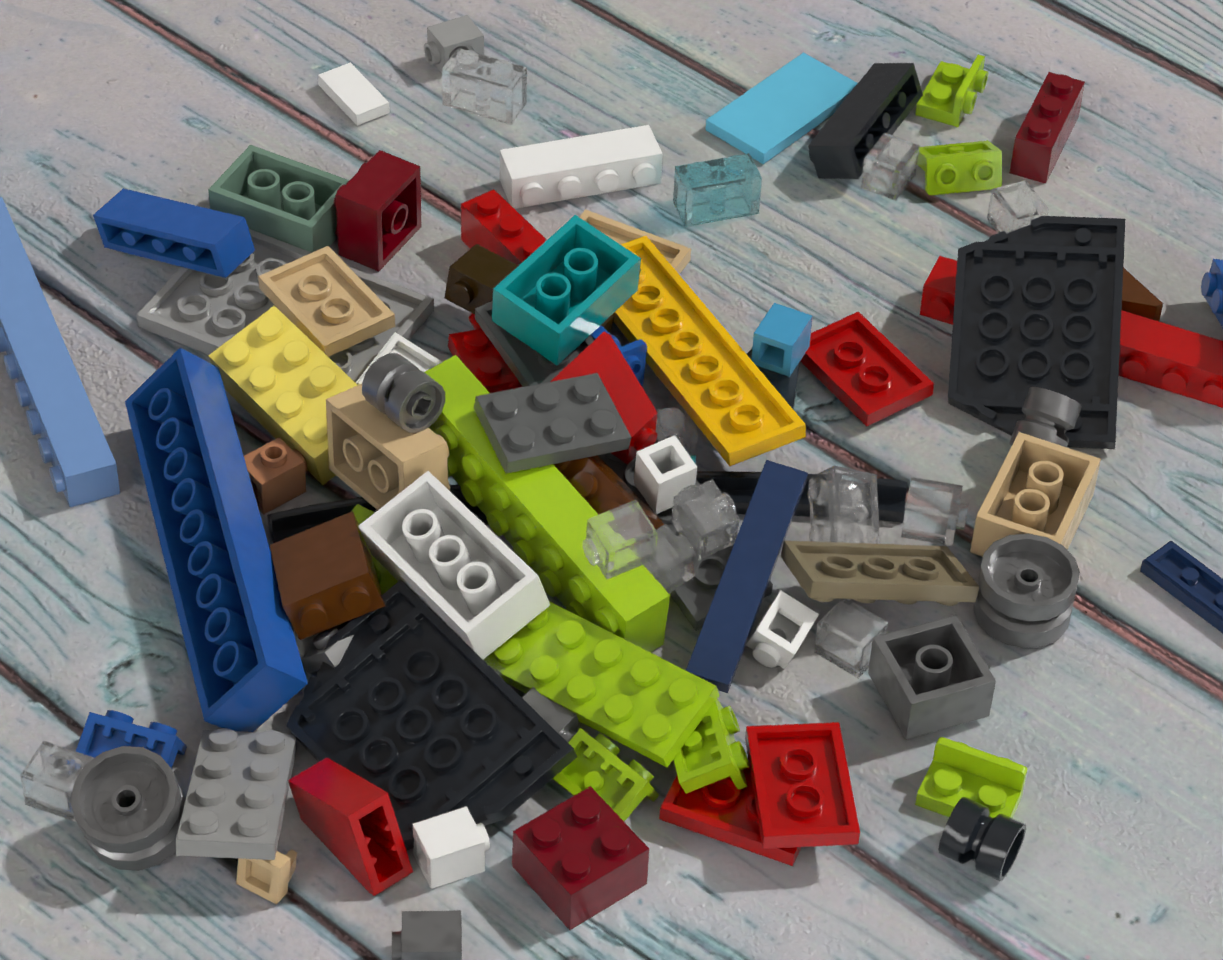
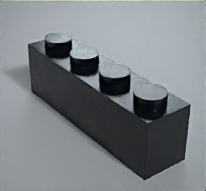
M874 63L808 145L809 157L814 164L818 178H860L923 96L914 63Z

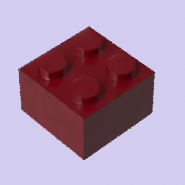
M379 150L368 162L361 165L358 172L346 185L343 184L339 187L334 198V205L337 210L336 236L338 237L339 256L379 272L422 227L421 169L419 165Z
M591 786L513 831L512 867L569 930L647 884L649 848Z

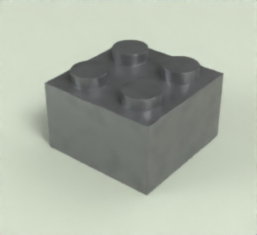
M957 615L873 637L868 674L906 740L989 717L996 680Z

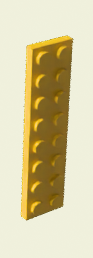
M643 236L620 244L640 257L641 264L638 291L612 314L614 315L613 322L630 343L642 339L647 344L646 363L726 463L732 466L805 438L806 424L651 240L647 236Z

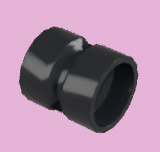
M962 797L946 823L939 842L938 851L939 854L961 864H966L972 860L975 862L976 871L998 881H1003L1020 851L1026 833V824L1004 814H999L993 818L990 816L989 807L967 797Z

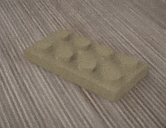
M785 540L783 542L781 558L808 597L820 602H831L834 599H854L861 603H874L876 600H895L908 605L915 604L917 601H936L947 606L957 605L958 602L976 603L979 585L947 546Z

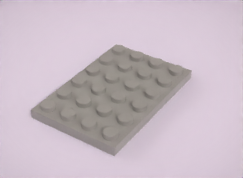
M249 229L255 251L231 274L223 278L180 267L138 312V327L210 355L259 316L275 306L259 289L258 276L312 252ZM349 267L395 314V327L329 357L356 383L395 332L408 341L434 311V298Z

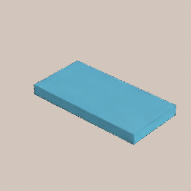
M803 52L706 119V131L758 162L765 164L832 116L858 83Z

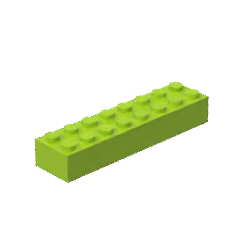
M456 355L425 371L424 373L442 385L445 391L443 410L437 420L428 428L434 433L441 435L447 442L449 448V457L447 458L448 477L452 476L460 485L467 502L471 506L477 505L486 515L488 524L493 532L498 536L503 535L513 546L514 553L539 576L545 592L551 597L556 596L566 607V610L649 652L664 645L670 594L554 464L505 473L474 410L476 396L489 394V392Z

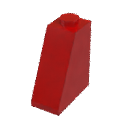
M604 331L550 382L594 373L599 374L632 437L629 449L611 452V454L628 465L636 457L637 451L656 442L658 436L656 432L658 412L613 338Z
M327 757L288 780L301 820L370 894L376 896L413 873L388 792Z

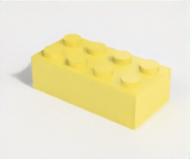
M273 306L208 356L211 364L219 368L225 390L275 439L280 437L292 450L297 449L307 463V471L324 485L336 476L329 470L326 399L353 388L357 384L279 309Z

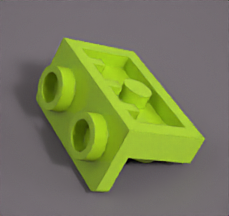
M978 54L970 69L958 64L940 61L923 91V96L917 102L915 115L959 127L965 114L971 115L973 112L977 92L983 93L989 74L988 71L983 70L985 56Z
M988 140L914 148V163L925 171V191L928 195L991 190L1002 187V151Z
M718 699L714 701L702 721L673 759L679 784L686 794L727 777H731L737 789L748 787L743 770L750 767L749 760L741 742H736L734 734L740 732L737 718L731 706L723 708Z
M581 728L568 742L574 748L577 758L553 778L556 783L572 796L591 786L623 821L630 816L645 796L652 802L659 797L657 791L650 784L654 776L634 759L628 765L617 757L621 750L607 737L599 732L593 738Z
M939 737L935 745L933 761L917 792L915 805L950 817L958 801L962 797H967L989 807L990 816L993 818L999 814L1013 818L1023 795L1028 769L1026 766L1015 763L1008 758L998 757L970 747L965 743Z

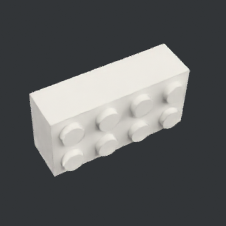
M429 471L420 476L358 526L372 556L397 581L402 580L483 660L550 606L539 576Z

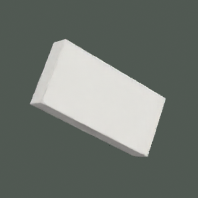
M351 62L318 75V85L357 126L390 113L389 102Z

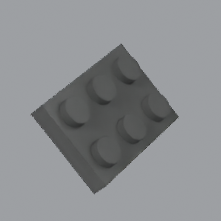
M598 373L479 395L475 398L474 410L506 474L629 449L632 437Z

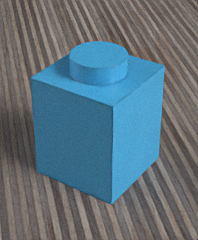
M774 303L753 335L752 361L754 364L790 377L810 346L813 316Z

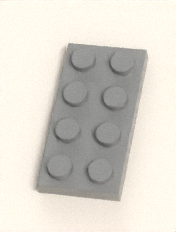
M227 728L203 730L176 837V856L275 860L289 791L288 780L292 776L297 751V738L294 734H286L274 730L263 732H240Z

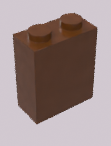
M353 511L270 545L282 605L299 640L385 606L372 554L358 528L359 523Z

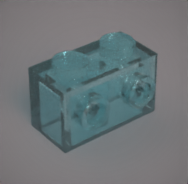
M749 153L675 166L673 204L685 227L759 214L762 177Z

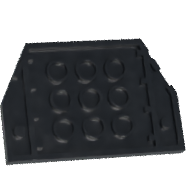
M1041 216L1030 220V225L1007 234L1005 231L992 235L984 242H974L958 249L948 404L1012 436L1017 421L1024 420L1026 417L1022 412V407L1029 388L1039 387L1051 390L1077 401L1082 406L1074 429L1066 430L1065 432L1069 438L1067 447L1115 449L1126 219Z
M399 580L382 595L385 603L384 607L352 619L330 638L324 650L337 641L354 635L340 663L333 668L323 661L316 677H310L304 689V697L300 704L295 707L286 726L291 734L296 736L300 744L318 762L327 757L388 792L406 850L414 848V823L466 806L475 824L483 823L485 826L504 820L575 760L577 755L574 748L402 580Z

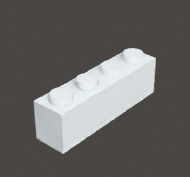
M649 125L500 150V182L509 204L514 209L661 184L663 153Z

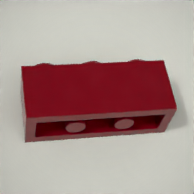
M1048 72L1015 137L1010 174L1047 183L1079 118L1085 81L1077 80L1064 74Z

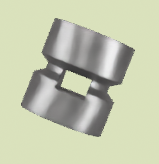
M389 353L378 358L371 364L362 382V394L365 400L409 433H418L431 426L441 414L445 404V391L442 385L426 373L420 371L417 366L398 353Z
M1030 387L1022 407V412L1026 417L1024 420L1017 421L1009 444L1012 446L1018 433L1021 432L1067 447L1069 438L1065 432L1066 430L1074 429L1082 408L1081 404L1060 393L1039 387Z

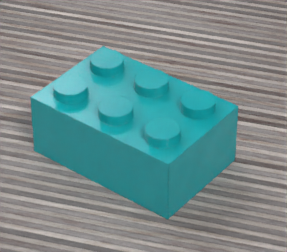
M574 215L493 288L492 321L558 366L638 291L641 258L577 215Z

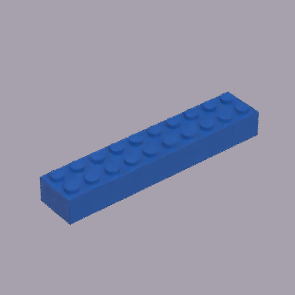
M179 348L125 401L204 721L219 728L240 732H254L306 686L308 682L291 622L282 605L271 551L219 368Z

